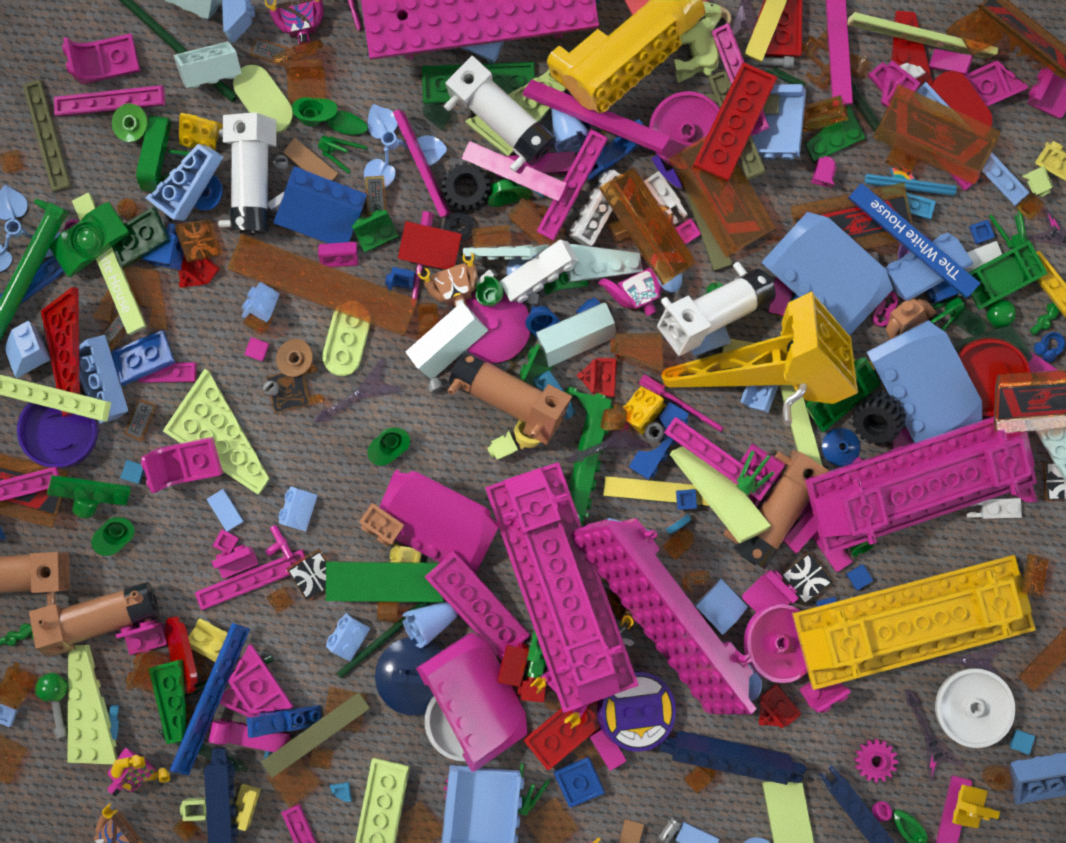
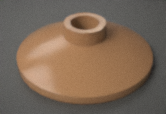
M292 339L283 343L276 355L278 369L289 377L303 375L308 371L313 361V353L310 346L299 339ZM299 356L298 362L295 363V357Z

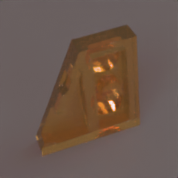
M317 40L284 50L272 56L273 63L277 64L289 59L297 60L304 57L303 55L305 54L307 57L317 54L318 49L323 47L322 41Z

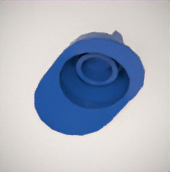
M532 306V310L525 320V325L537 337L536 332L561 321L553 314L550 308L546 306Z

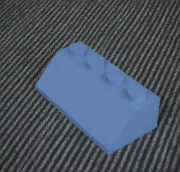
M950 233L942 234L937 239L931 241L963 269L973 265V261L959 240ZM911 252L884 267L892 284V291L905 301L944 281Z
M1056 753L1050 756H1038L1033 759L1011 762L1009 774L1016 805L1066 796V753Z

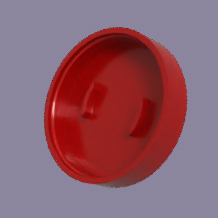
M998 338L978 339L963 347L958 353L982 400V416L999 415L1000 388L1030 386L1031 372L1026 358L1017 347L1005 340Z

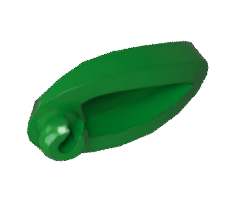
M337 111L333 118L326 121L330 128L343 134H361L368 129L367 124L362 119L346 111Z
M896 809L893 812L895 825L906 841L909 843L928 842L927 833L920 821L901 809Z

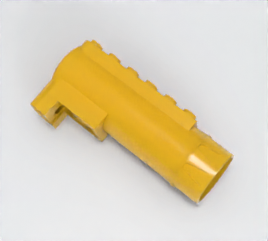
M650 0L609 36L597 29L570 53L561 46H558L550 53L547 59L551 77L568 89L583 107L603 113L617 100L621 99L632 87H635L646 75H649L654 68L663 63L669 55L679 49L682 45L680 37L687 33L705 15L703 1Z

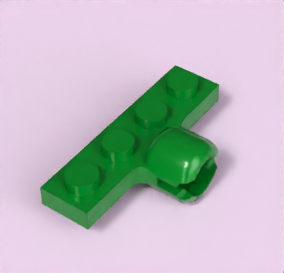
M51 475L47 495L74 499L73 513L80 518L87 519L95 515L99 503L126 506L131 488L127 485Z

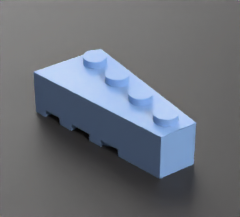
M198 144L181 161L182 163L169 173L170 176L164 182H160L157 189L152 194L150 193L146 199L173 220L185 221L222 161L223 156L209 146Z
M102 335L86 339L79 345V381L86 396L111 402L108 421L118 419L128 412V408L106 336Z

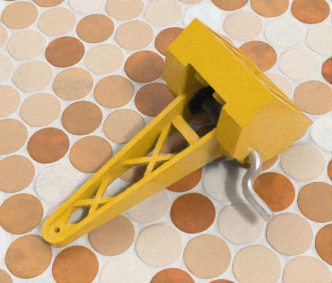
M813 292L805 294L787 304L781 322V336L665 369L661 375L666 387L792 384L796 392L790 395L783 404L784 425L786 426L792 424V404L802 396L806 401L834 404L858 393L851 337ZM696 373V374H694V375H688V376H682V377H681V375Z

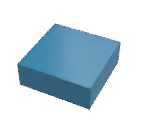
M126 460L120 478L140 484L145 470H143L141 464Z
M1015 729L1009 748L1029 755L1035 736Z

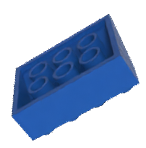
M294 166L273 223L327 244L346 243L350 241L354 231L352 225L355 224L354 222L360 216L367 194Z

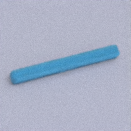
M866 174L864 183L868 185L952 196L956 194L957 190L955 185Z

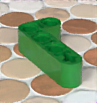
M149 117L136 171V178L141 191L154 192L160 182H164L161 170L171 129V119L168 117Z

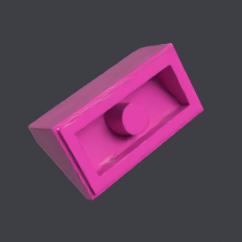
M356 242L320 244L318 246L321 268L359 265Z

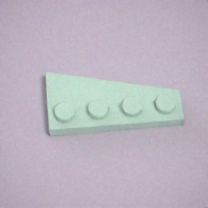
M544 244L535 247L533 245L515 246V248L514 245L499 246L498 248L497 246H477L463 248V254L471 256V252H473L475 255L474 260L482 259V256H487L489 260L499 259V256H504V259H516V256H521V259H533V255L542 253L549 248V245Z
M570 244L579 261L574 264V268L567 271L569 282L638 274L643 271L640 253Z
M1066 414L1046 415L1030 419L1031 425L1066 482Z

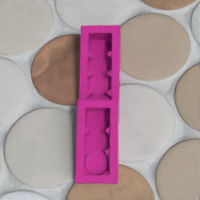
M575 151L547 153L535 165L530 166L527 162L524 165L544 174H567L575 160ZM505 156L514 161L519 158V156Z

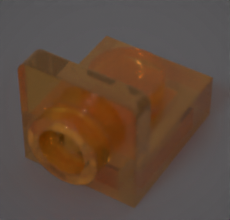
M437 303L418 304L420 334H426L439 323Z
M615 404L614 409H604L600 427L603 430L624 429L627 411L619 404Z
M682 527L662 547L676 560L693 545L695 539L691 531Z
M710 571L685 573V577L682 578L683 589H687L688 593H693L691 581H694V584L706 583V579H710Z
M696 766L684 777V781L698 794L713 781L716 770Z

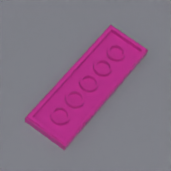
M452 551L425 576L428 582L475 633L490 645L501 661L503 660L506 645L517 646L518 643H523L531 636L455 551Z

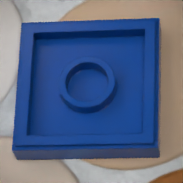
M589 756L553 772L569 808L605 794L604 787Z

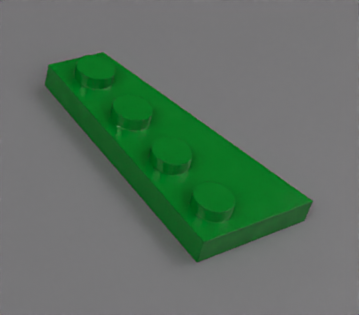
M183 659L148 668L166 744L182 741L186 733Z

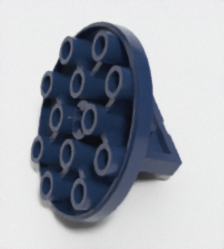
M410 637L394 642L382 653L375 670V683L380 697L391 709L405 715H422L426 713L427 706L434 695L429 685L424 684L416 667L440 653L443 649L433 641L419 648L416 646L418 642L415 638L411 640Z

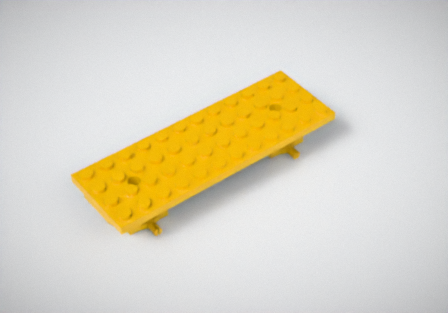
M1015 555L792 613L812 689L823 688L1035 631L1027 592H1022L1023 578L1019 572Z

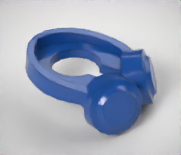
M1050 332L1034 345V350L1038 355L1043 356L1044 361L1053 362L1065 347L1064 337L1058 332ZM1049 339H1055L1058 344L1057 348L1048 350Z

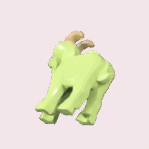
M703 2L705 18L697 22L687 33L680 37L682 45L689 44L693 58L687 62L679 59L674 60L678 83L692 78L698 72H704L706 76H711V72L717 69L720 55L711 31L715 29L721 17L725 19L726 24H730L731 14L727 9L717 4Z

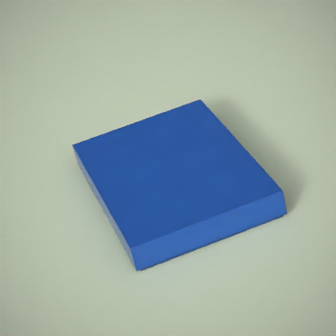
M163 329L110 352L122 386L176 364Z

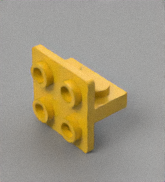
M181 113L179 115V144L192 149L200 144L209 146L216 151L217 140L220 136L219 130L223 129V124L196 115Z
M641 386L627 404L623 406L618 416L643 435L646 427L654 422L666 405L663 403L664 399L661 396Z
M962 785L958 793V801L953 812L952 823L979 828L981 819L990 821V818L999 819L1000 811L984 806L988 793L987 790Z

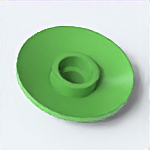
M131 103L123 104L114 112L112 128L119 139L126 142H134L139 140L147 130L148 120L146 113L138 105Z

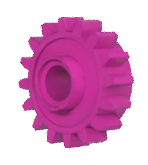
M874 738L873 743L870 740H866V745L860 744V751L855 750L858 754V757L854 758V761L858 762L855 768L857 770L861 769L859 775L865 776L867 781H870L872 778L875 783H878V778L885 782V776L887 775L891 778L890 771L897 770L893 767V764L898 763L896 759H893L897 753L891 752L893 747L891 745L886 746V741L884 740L880 744L876 738ZM879 756V763L872 765L873 757Z

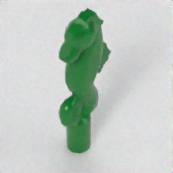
M1047 304L1046 312L1048 314L1041 315L1037 319V324L1029 330L1033 336L1042 329L1046 330L1051 327L1050 320H1054L1060 312L1055 304Z
M23 623L19 628V632H8L5 637L0 638V646L5 644L14 646L17 643V639L24 640L30 635L34 639L31 625Z

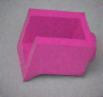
M824 156L817 160L811 181L812 184L832 189L835 185L833 179L837 168L833 158Z

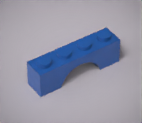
M639 119L635 121L636 123L643 125ZM618 136L603 148L586 182L588 184L592 182L602 172L607 171L641 145Z
M669 402L658 420L665 432L675 417L687 425L689 414ZM664 434L661 444L652 451H638L628 468L646 480L650 477L654 478L659 470L656 466L660 461L664 462L669 454L666 450L670 444L674 446L676 441Z

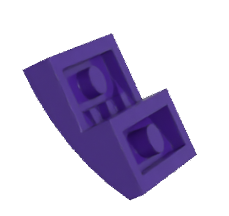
M659 155L652 157V161L663 177L679 191L683 190L675 170L672 169L667 172Z

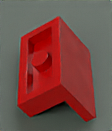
M518 643L517 646L506 645L497 679L498 683L520 687L529 653V648L526 644Z

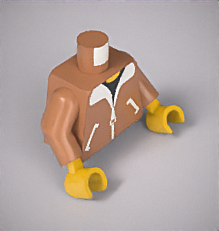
M471 252L472 259L467 260L464 253L463 261L465 263L432 274V278H429L430 272L427 268H425L427 271L425 277H422L419 271L418 276L424 279V285L429 294L437 301L445 302L447 306L455 305V307L463 301L467 306L465 300L472 298V292L476 289L478 281L476 265L473 264L475 255Z

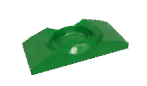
M106 202L88 212L75 226L63 231L52 242L50 250L67 276L71 278L130 232L111 203Z
M1030 240L968 272L980 282L970 295L978 310L1048 274Z
M863 357L854 361L857 394L834 404L814 401L807 402L805 407L822 433L881 384L867 358Z

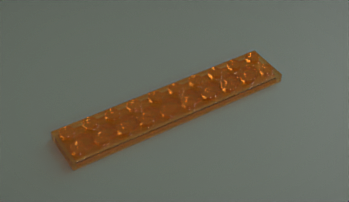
M242 234L227 266V269L231 272L262 282L268 286L403 337L418 304V300Z

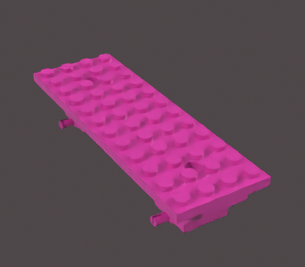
M361 0L370 60L405 55V59H409L408 55L412 59L413 54L553 34L558 39V34L559 38H562V33L599 28L595 0Z
M999 415L805 479L822 549L824 554L828 555L868 541V544L877 543L876 538L1009 492H1011V495L1020 494L1019 489L1035 484L1037 480L1027 429L1024 428L1022 417L999 419Z
M559 462L485 487L496 521L500 523L499 530L563 713L639 686L597 567L586 558V553L575 544L574 538L571 535L575 529L582 528Z
M637 518L621 522L603 520L575 529L571 533L575 544L582 548L586 553V558L596 565L599 575L610 584V589L620 597L622 605L630 610L633 614V619L643 627L646 636L653 640L656 644V649L666 657L669 666L679 674L680 680L687 684L691 694L702 704L703 710L708 714H753L757 708L749 699V677L754 672L748 665L752 661V657H749V654H741L731 642H721L655 555L660 550L653 540L657 537V532L655 530H646Z

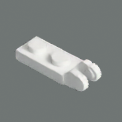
M659 171L643 181L645 187L674 225L678 221L671 211L673 207L676 206L683 218L688 216L680 203V199Z
M1021 498L989 499L971 505H981V513H967V517H981V519L1022 518Z

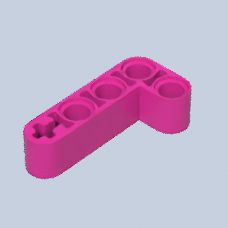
M216 719L212 723L209 742L220 745L231 743L275 752L290 741L291 733L284 731L248 738L247 724L245 726V723L231 720L226 722L225 719Z

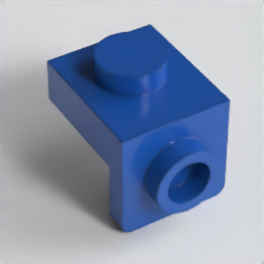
M393 267L391 274H387L385 285H388V293H392L394 286L413 289L415 272Z

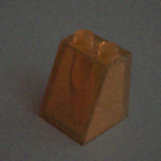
M661 332L615 334L614 338L611 339L610 353H614V358L655 375H661L663 372Z

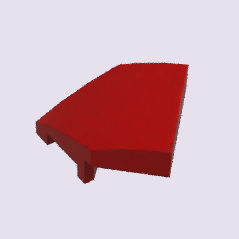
M184 252L181 270H178L179 288L209 284L220 268L208 258L187 261Z
M593 359L576 376L594 395L599 393L607 397H615L617 359Z
M777 683L761 695L759 725L783 728L801 715V711Z

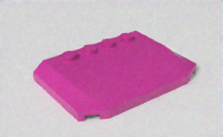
M395 470L379 508L405 525L396 537V540L438 562H441L452 551H455L476 574L500 526L499 521L496 523L490 516L491 512L486 507L418 472L400 473V470Z
M474 633L467 634L416 667L424 684L429 685L464 751L462 755L471 772H475L527 735L526 713L511 685L498 683L497 679L501 665L490 645Z

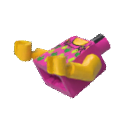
M125 748L108 771V776L114 782L107 790L115 797L122 789L132 793L145 781L156 780L157 778H159L161 783L170 781V773L165 768H160L157 772L147 759Z

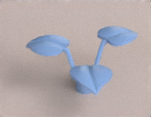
M375 104L372 105L368 115V129L374 138L381 139L384 144L385 163L381 159H374L367 163L364 169L365 187L367 190L368 179L381 178L382 188H386L393 182L396 171L393 166L388 165L389 150L396 149L399 144L409 149L408 145L401 139H398L394 133L398 123L393 115V111ZM424 135L417 138L429 166L437 163L447 151L444 143L433 136Z
M4 185L0 190V219L8 220L5 223L7 234L4 248L0 244V272L6 270L12 263V255L6 251L10 238H18L22 234L31 239L33 237L26 230H23V227L15 218L22 217L28 209L27 201L22 194L7 185ZM50 248L45 257L54 256Z

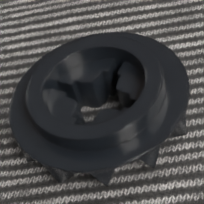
M462 212L450 214L445 219L444 230L457 232V229L451 228L455 227L457 220H459L462 226H467L461 229L460 242L468 240L474 230L471 217Z

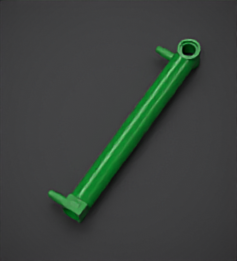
M38 198L34 200V204L45 210V214L0 298V342L62 223L69 214L65 209Z

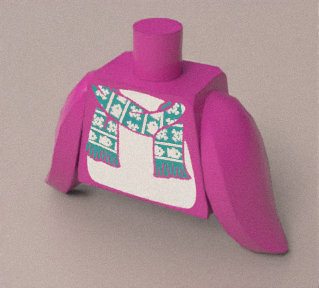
M656 253L653 254L650 268L619 282L617 285L604 278L597 284L605 288L622 307L627 309L633 308L634 310L642 307L646 316L657 312L652 301L658 299L659 295L663 292L655 272L658 256Z

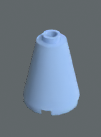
M551 108L553 135L556 137L554 147L557 153L569 150L570 152L580 151L589 134L580 119Z
M446 601L405 612L402 616L406 617L403 620V624L410 639L415 638L418 642L416 646L422 648L457 618V612Z

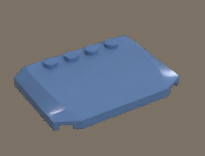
M810 212L805 213L761 262L799 297L813 292L849 336L893 290L887 271L880 263L830 218Z
M927 320L866 352L890 397L891 395L894 396L895 401L899 400L901 402L900 407H904V414H906L905 426L914 443L982 421V400L947 333Z

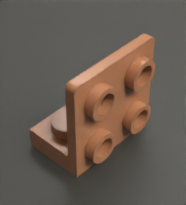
M373 503L359 521L362 524V530L370 535L373 533L378 535L377 540L385 546L389 544L394 546L396 543L394 540L405 526Z

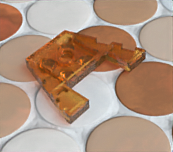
M131 266L125 269L122 268L138 306L152 308L149 327L168 330L159 271ZM109 289L105 296L102 297L100 306L93 314V319L112 321L115 303Z

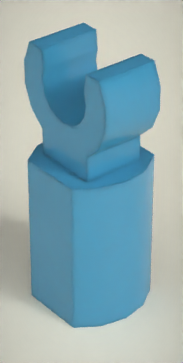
M111 704L109 719L112 727L110 732L112 739L117 740L120 720L117 719L119 705Z

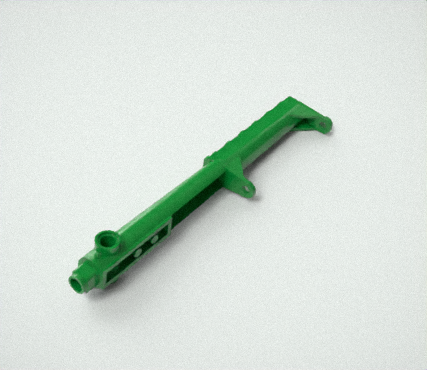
M567 387L565 393L577 398L587 413L568 485L581 526H583L584 517H589L586 509L590 510L592 498H589L590 491H595L597 480L593 478L595 472H599L601 461H598L599 453L603 454L604 448L601 446L605 444V442H602L603 435H608L610 424L606 422L608 416L612 417L614 405H611V399H606V395L595 393V396L579 393L577 388ZM535 630L527 660L531 661L527 676L533 678L544 675L547 665Z

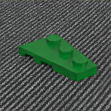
M850 105L838 114L843 116H836L805 145L812 162H816L820 157H827L865 139Z

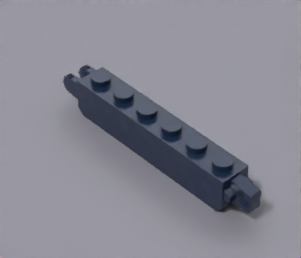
M683 731L678 732L676 738L666 737L659 744V750L671 754L672 761L787 785L788 782L801 783L804 778L802 775L807 770L805 765L793 762L792 757L786 753Z
M226 747L213 748L211 763L204 769L208 843H237V836L239 834L235 818L238 814V807L235 805L234 800L237 788L233 782L236 769L232 764V760L228 759Z
M832 765L828 766V768L836 778L831 782L824 773L818 774L826 784V789L868 843H895L846 779Z

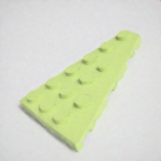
M204 369L163 432L180 443L213 437L222 471L259 495L270 478L211 373Z

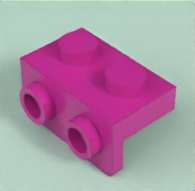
M245 544L234 548L235 552L231 554L224 552L217 555L216 560L211 561L214 569L218 568L222 578H227L258 565V560L252 546L245 547Z

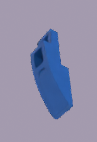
M321 705L283 709L247 717L248 738L308 728L322 718Z

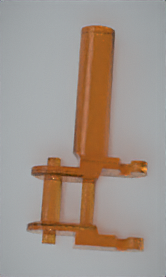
M827 29L818 40L814 36L809 35V40L806 44H802V51L807 52L806 56L814 63L819 61L818 58H814L815 55L812 53L817 47L820 46L825 52L829 50V47H825L824 43L828 39ZM813 43L815 46L810 50L808 46Z
M818 61L816 64L821 66L820 69L823 72L816 78L808 72L805 76L809 77V80L814 85L818 84L820 89H826L825 85L831 81L830 74L828 73L830 72V62L825 66ZM825 75L827 78L821 82L819 79Z
M192 650L193 656L200 663L195 665L196 670L201 674V680H207V676H210L212 671L206 664L207 657ZM202 665L209 671L207 674L200 668Z

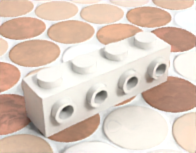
M607 170L601 173L598 178L599 183L589 194L590 199L581 208L578 220L572 224L569 237L583 246H592L619 199L610 184L624 176L615 170Z
M559 240L502 279L500 283L510 301L521 303L527 300L528 295L532 292L535 293L543 289V285L547 282H553L558 279L559 274L563 271L567 272L574 268V264L579 260L569 242Z

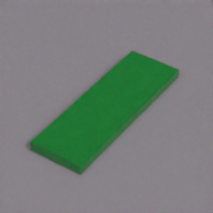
M534 62L482 64L492 73L493 82L506 94H510L521 86L527 85L531 79L535 78ZM462 65L422 66L423 104L447 103L451 97L448 94L445 83Z
M326 561V601L443 602V597L425 578L440 562Z

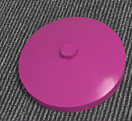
M679 92L664 99L652 114L649 128L670 136V139L662 154L656 151L655 153L670 166L679 169H690L681 154L706 139L720 110L719 107L710 98L697 92Z
M505 291L502 300L493 307L482 306L476 299V292L472 293V298L465 300L467 307L488 329L484 335L466 350L487 360L490 364H495L513 359L524 349L528 342L530 331L525 325V320L529 313L523 302L510 301Z
M786 604L769 605L759 610L749 621L744 635L745 655L749 654V657H752V661L749 664L760 677L771 682L788 683L801 678L807 673L792 613L801 610Z

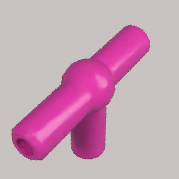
M277 525L272 526L270 530L277 542L266 549V554L271 556L281 549L287 560L293 559L294 555L287 545V540L282 536Z

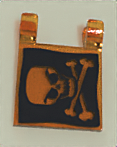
M311 364L308 371L298 377H289L283 373L266 376L267 381H275L280 387L277 395L270 396L274 414L325 401L322 394L309 395L305 375L318 372L316 365Z

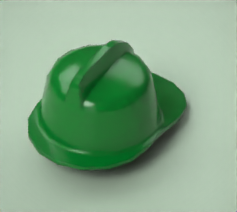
M303 97L293 103L292 112L303 125L314 127L323 121L333 118L337 113V105L330 99Z
M501 180L490 185L491 196L488 198V204L492 207H500L506 204L523 202L530 199L533 192L527 187H518L516 182L511 180Z
M398 427L384 429L369 444L367 456L374 465H387L408 449L410 437L404 429Z
M112 517L108 519L92 536L91 545L93 550L101 556L114 555L133 538L135 532L134 525L125 517Z

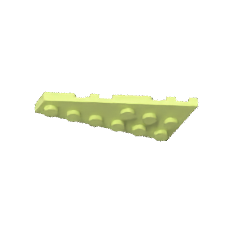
M549 70L540 77L533 79L562 92L567 90L551 77ZM527 85L521 86L508 94L537 122H540L551 109L549 106L523 96V91ZM477 115L465 121L469 127L505 156H511L514 153L513 148Z
M74 644L75 649L68 651L67 762L113 764L118 759L115 750L117 745L115 739H112L110 732L112 726L104 697L100 695L99 687L101 686L99 680H96L94 672L95 663L90 645Z

